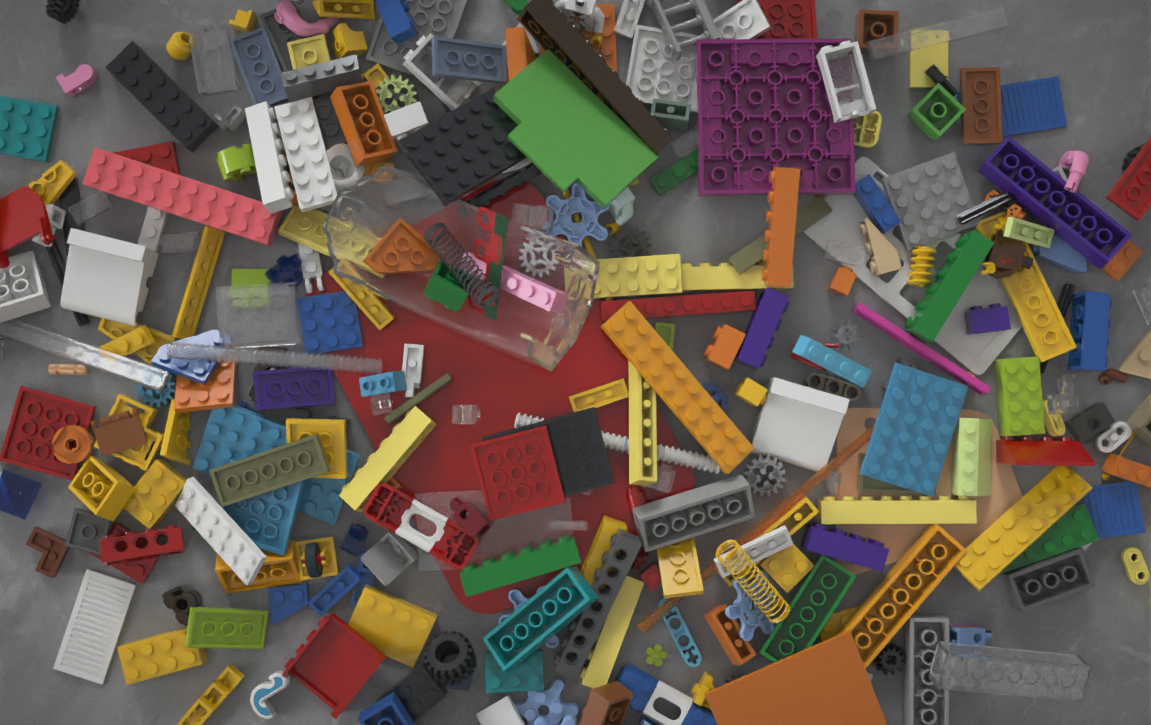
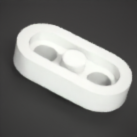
M1114 422L1096 437L1094 442L1096 449L1103 453L1112 452L1131 436V428L1126 422ZM1117 428L1121 429L1120 434H1117ZM1103 440L1106 441L1105 446L1102 445Z

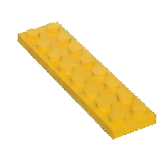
M1003 211L979 221L975 226L977 231L991 240L992 235L1000 231V229L994 228L995 224H1000L998 218H1005L1007 213ZM1022 242L1026 245L1024 255L1033 258L1030 269L1020 267L1019 271L1010 277L1001 278L1000 280L1036 357H1039V362L1041 363L1075 349L1077 346L1028 243Z
M1069 466L1055 467L966 547L967 551L953 567L980 592L1083 499L1093 487Z

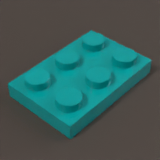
M535 651L517 667L507 671H503L492 653L485 654L486 694L544 691L543 651Z

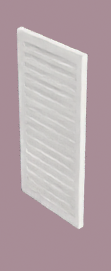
M89 568L86 569L53 669L102 685L104 684L137 586L136 584Z

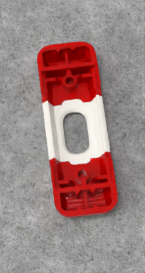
M381 483L377 485L364 507V514L368 519L394 532L453 568L462 569L465 567L478 546V538L472 536L464 527L389 484ZM420 514L434 522L437 526L435 534L428 537L412 528L409 524L411 516Z

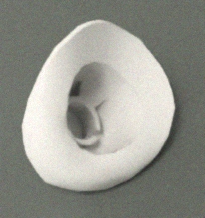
M337 144L326 151L337 192L351 189L362 179L366 165L355 166L348 144Z

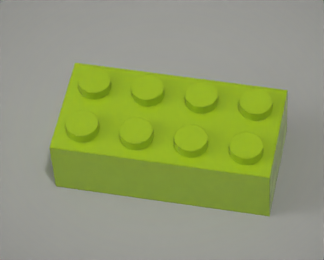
M1039 357L994 360L999 435L1045 434Z

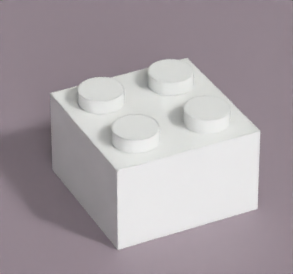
M420 101L384 115L391 136L396 144H398L399 140L429 124Z

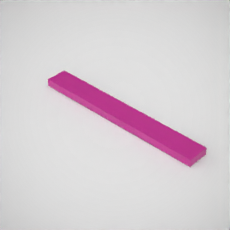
M859 302L853 309V313L957 381L969 386L968 388L980 396L988 394L991 387Z

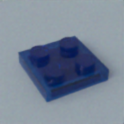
M4 469L0 476V511L26 520L42 484Z

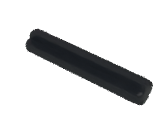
M1003 192L957 215L959 224L964 225L1012 200L1010 193Z

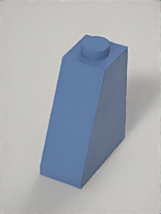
M1053 235L1050 249L1030 244V249L1035 259L1075 274L1087 272L1086 258L1058 235Z

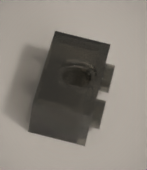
M1095 402L1065 421L1064 424L1075 441L1088 443L1095 439L1094 435L1097 433L1108 431L1111 428L1110 425L1116 421L1103 402ZM1090 419L1093 421V427L1091 429L1088 427V421Z

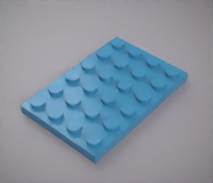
M894 363L859 474L933 497L969 386Z

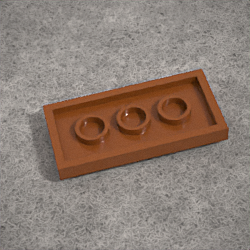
M1000 67L961 68L960 97L961 105L966 109L961 114L962 145L1001 144L1003 141Z

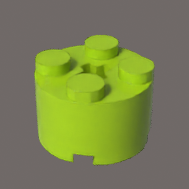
M243 144V148L233 146L217 153L218 156L215 157L224 181L233 179V182H239L244 180L246 175H257L251 144Z

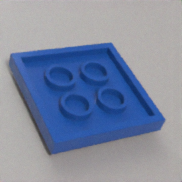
M345 291L297 298L305 354L307 356L364 347L358 305Z

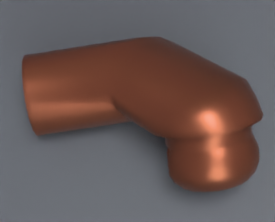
M1110 368L1099 374L1098 381L1102 385H1108L1112 380L1125 383L1128 375Z

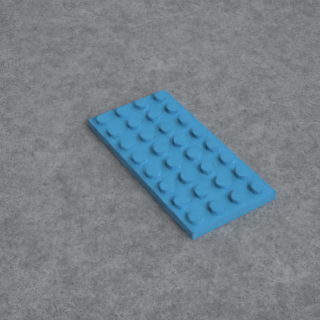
M235 404L231 408L212 409L192 469L211 476L209 470L229 464L230 459L240 460L287 444L286 425ZM347 449L348 477L346 479H305L297 511L335 525L344 504V500L339 495L342 492L343 486L350 483L353 479L361 455Z

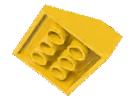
M366 584L348 625L387 657L414 667L434 625L437 614Z

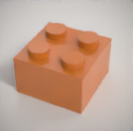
M726 324L721 327L718 326L712 335L713 343L705 349L703 355L706 358L704 361L724 371L728 370L746 334Z

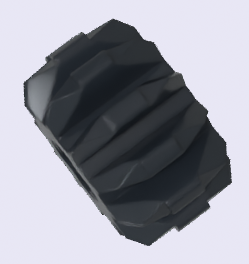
M891 642L889 645L888 643L872 662L878 664L876 669L878 671L882 670L884 675H887L889 671L892 675H895V669L901 672L900 664H906L902 660V658L906 657V654L901 652L902 647H896V644ZM888 655L892 658L890 662L886 659Z

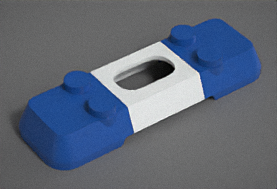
M627 664L620 669L615 681L620 682L634 693L629 706L630 709L659 725H717L712 711L694 703L691 697L634 665ZM658 697H662L676 704L681 709L680 717L676 720H671L658 713L653 708L654 701Z

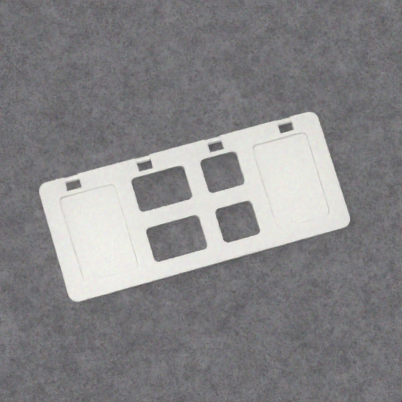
M859 158L855 162V183L870 174L888 201L883 184L877 181L873 175L876 172L883 178L889 175L883 172L869 158ZM853 194L828 195L824 200L833 210L832 213L803 233L842 266L852 268L853 273L857 274L856 277L906 319L910 316L913 317L916 312L914 310L915 307L900 295V290L904 287L906 281L910 279L908 273L914 272L909 269V266L914 264L910 261V258L916 257L911 253L912 250L906 251L904 244L892 234L895 227L883 234L897 249L899 259L903 262L902 269L895 274L889 283H885L866 267V262L870 259V255L865 251L864 244L866 240L860 233L859 225H861L860 221L868 218ZM957 232L922 246L935 249L940 242H944L954 250L956 247L954 243L961 234ZM982 263L934 339L936 344L974 375L983 374L1022 327L1001 280L995 279L988 274L982 275L981 271H984ZM931 268L928 271L933 273V275L927 276V279L931 280L932 283L929 284L933 285L936 280L934 276L937 271ZM1001 303V307L1008 306L1011 329L967 335L964 312L969 311L970 307L982 306V309L989 308V305Z

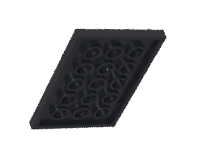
M494 88L398 142L399 147L444 206H447L527 158L507 138L508 134L518 125L493 101L494 94L497 93Z
M595 407L482 437V441L547 425L565 496L615 483Z

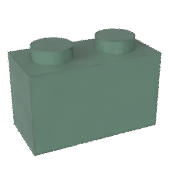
M653 98L651 113L657 117L662 127L687 131L691 103Z

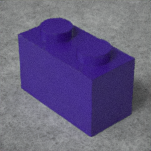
M1001 303L991 304L986 309H982V306L970 307L969 311L964 312L967 335L1011 329L1008 306L1001 307Z

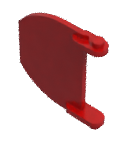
M25 185L0 199V268H7L10 265L8 257L10 249L40 234L42 242L46 245L53 243L54 239L43 199L34 189Z

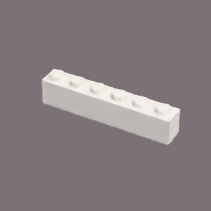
M266 101L245 108L263 205L271 214L293 207L292 198L294 196L288 184L290 177L285 169L287 161L282 154L284 146L279 138L281 132L279 125L276 123L275 108H271Z

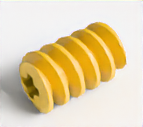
M914 246L916 249L912 250L911 253L916 257L910 258V261L914 264L909 266V269L914 272L908 273V277L911 280H907L906 283L916 287H927L926 284L932 283L931 280L927 279V276L933 275L928 269L935 267L929 262L936 260L931 254L937 253V250L925 246Z

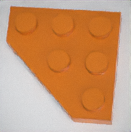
M399 218L363 262L377 274L429 272L437 266L440 258L424 240L423 236L402 218Z

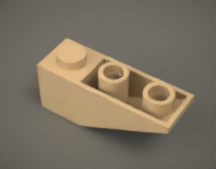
M868 218L860 221V233L866 240L864 244L865 251L871 258L869 262L871 272L875 273V276L902 269L897 249Z

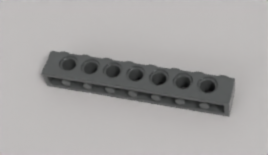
M619 528L616 534L613 533L611 536L610 547L608 551H604L601 558L602 564L600 568H596L593 574L594 580L590 585L599 597L596 601H599L600 604L597 606L590 605L570 622L569 632L567 636L564 635L562 638L561 649L553 657L552 662L554 663L555 672L573 679H577L642 545L639 536ZM618 550L625 551L622 555H616ZM610 567L617 568L614 572L607 571ZM602 584L608 585L605 589L599 588ZM586 618L592 619L588 623L583 622ZM578 635L584 636L582 639H575ZM569 652H575L573 656L567 655Z

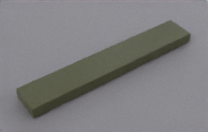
M822 196L797 211L795 237L832 213L833 210ZM765 234L729 257V262L739 275L763 260L764 249L767 250Z

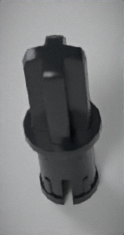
M935 64L924 72L936 85L939 83L953 97L958 93L947 80L948 76H944Z

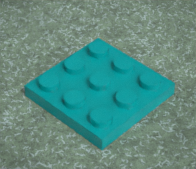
M0 96V154L48 163L59 107Z

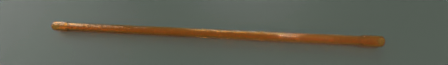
M875 424L736 542L742 546L755 539L869 442ZM735 546L725 550L722 555L733 550ZM714 560L700 571L702 583L718 570ZM686 596L669 598L636 626L643 634L646 633Z

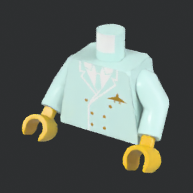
M629 187L610 204L608 210L616 222L605 226L606 229L612 228V232L609 235L618 233L620 226H623L634 214L633 203L635 197Z

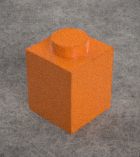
M839 266L835 269L827 290L843 297L847 296L857 274L853 273V269L850 267Z

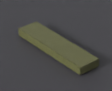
M446 373L384 417L387 423L392 424L405 415L408 410L419 405L453 381L452 376Z

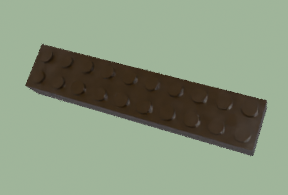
M531 0L524 7L517 20L545 51L549 49L656 155L673 140L670 132L659 124L657 117L645 108L642 100L635 97L631 88L619 79L618 73L606 64L603 56L595 52L592 44L580 35L578 28L575 25H571L566 19V15L555 7L552 0Z

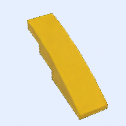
M230 663L177 724L203 725L245 675Z

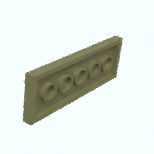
M315 434L209 471L220 505L224 507L330 471L319 434Z

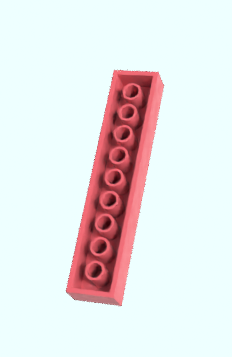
M94 148L82 183L92 189L272 247L284 212L281 210L271 214L261 201L98 148Z

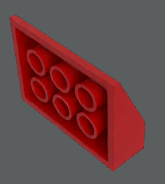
M1003 436V440H996V463L1040 466H1095V461L1080 441H1072V437H1060V441H1053V437H1041V440H1034V437H1022V440H1015L1013 436Z

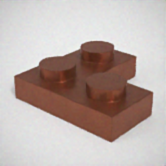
M34 527L26 545L43 552L35 571L50 578H56L70 548L65 546L66 539L40 527Z

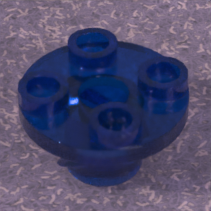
M298 254L289 257L283 255L277 259V264L265 273L271 283L283 281L284 287L293 289L299 286L303 280V273L298 270L302 264V259Z

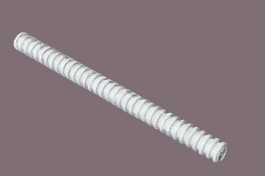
M518 412L514 427L518 428L544 421L545 418L539 419L538 416L534 418L533 415L529 417L527 414L521 415ZM601 431L605 446L609 450L615 449L616 452L620 450L621 453L625 451L629 454V439L627 436H615V433L610 435L609 432L603 433ZM662 444L657 445V461L660 459L662 462H674V465L678 463L680 466H691L692 469L696 467L697 470H709L710 473L714 471L715 474L720 472L721 468L709 454L705 456L704 453H692L691 450L687 452L686 449L682 451L680 448L674 449L673 446L669 448L668 445H665V447Z

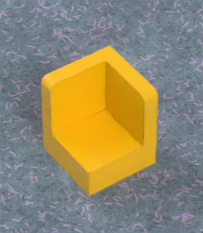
M238 9L235 20L230 19L229 24L235 30L248 33L254 30L258 17L251 10L245 12Z

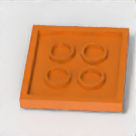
M236 355L223 356L206 385L177 375L174 400L175 412L182 413L234 407L237 373Z

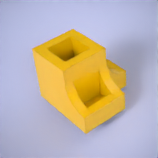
M346 23L338 24L332 31L335 39L332 47L336 59L355 54L361 56L368 49L363 31H353Z
M704 671L699 683L693 685L691 693L694 703L711 710L704 693L716 687L713 686L712 674Z

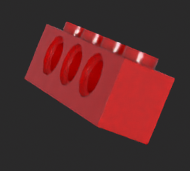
M168 525L162 530L150 528L146 529L144 533L138 534L136 531L126 532L125 536L119 537L107 535L104 536V539L99 540L102 564L104 566L185 553L182 529L177 527V525ZM160 537L168 539L165 545L157 544V540ZM141 540L148 542L147 546L143 549L137 547L138 542ZM122 543L127 544V549L124 552L117 551L118 545Z

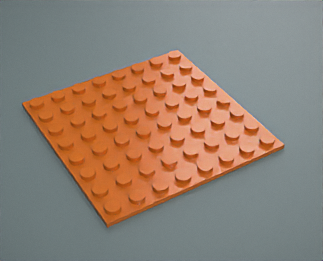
M850 630L704 693L717 725H887Z

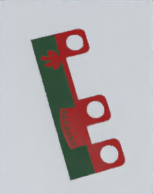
M480 207L477 222L480 227L491 231L490 242L486 243L476 239L474 256L487 263L486 278H489L490 282L497 287L500 295L509 218L485 207ZM482 212H486L489 215L490 220L487 225L481 221ZM479 244H482L486 249V254L483 257L479 256L477 252ZM496 290L484 296L481 302L490 298ZM469 294V307L496 321L499 296L495 302L487 307H475L471 301V294Z

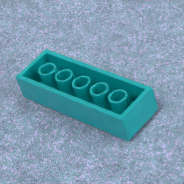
M577 566L567 567L483 638V641L503 671L514 669L598 600L599 597Z

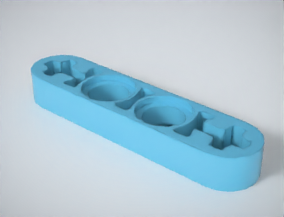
M662 597L658 601V609L685 663L689 667H697L701 663V654L672 598L664 599ZM663 602H671L672 605L669 606L671 612L673 613L674 611H676L677 613L671 614L668 618H666L665 615L669 614L665 608H661L663 606ZM678 618L681 622L680 626L672 628L670 626L671 619ZM682 635L689 637V643L685 646L680 645L678 642L679 637ZM690 648L693 655H698L695 658L696 662H692L691 660L688 661L687 659H689L690 656L687 651L683 653V650H687Z

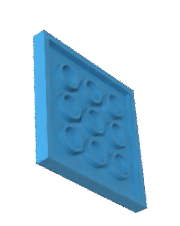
M230 459L229 463L235 462L237 459ZM305 480L222 508L258 548L284 556L288 550Z

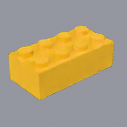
M188 626L127 642L117 647L127 685L202 665L209 660L206 648L185 647Z

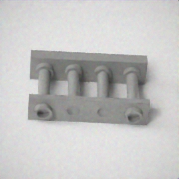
M646 0L647 5L652 7L668 42V51L671 56L674 55L676 61L680 60L681 50L694 46L697 40L721 38L704 0H688L686 3L663 10L659 3L662 0ZM689 9L691 11L694 10L695 18L670 27L667 17ZM697 25L701 26L703 34L679 43L677 42L674 33Z

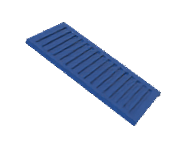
M1058 76L1001 85L1002 137L1067 127ZM958 92L957 99L961 104L960 92Z
M1129 481L1092 486V490L1076 504H1085L1098 538L1145 533L1137 483Z

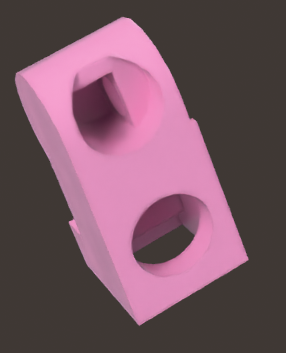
M82 64L69 76L60 74L56 79L64 92L74 97L94 84L98 79V73L91 66Z

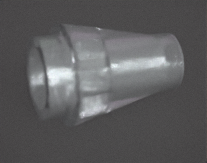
M827 468L823 474L828 496L838 497L842 473H840L839 468Z

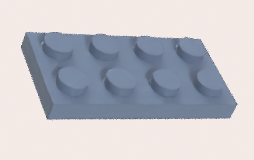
M263 26L229 39L253 105L266 101L271 107L289 100L283 88L282 69L265 27Z
M434 36L431 39L433 76L504 85L508 82L506 45Z

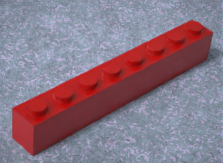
M755 291L601 301L599 303L601 323H605L628 301L632 302L646 320L747 313L756 310Z

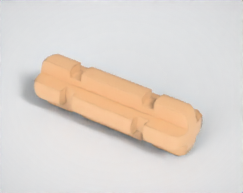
M49 364L48 372L49 374L87 375L88 366L80 364Z

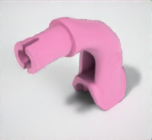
M288 0L279 2L276 5L277 12L274 14L277 22L284 24L293 33L304 37L327 34L329 29L340 21V18L325 17L315 23H307L296 13V8Z
M1068 151L1064 153L1058 164L1063 169L1070 170V176L1064 186L1065 190L1070 188L1069 192H1077L1081 178L1085 176L1089 156L1083 151Z

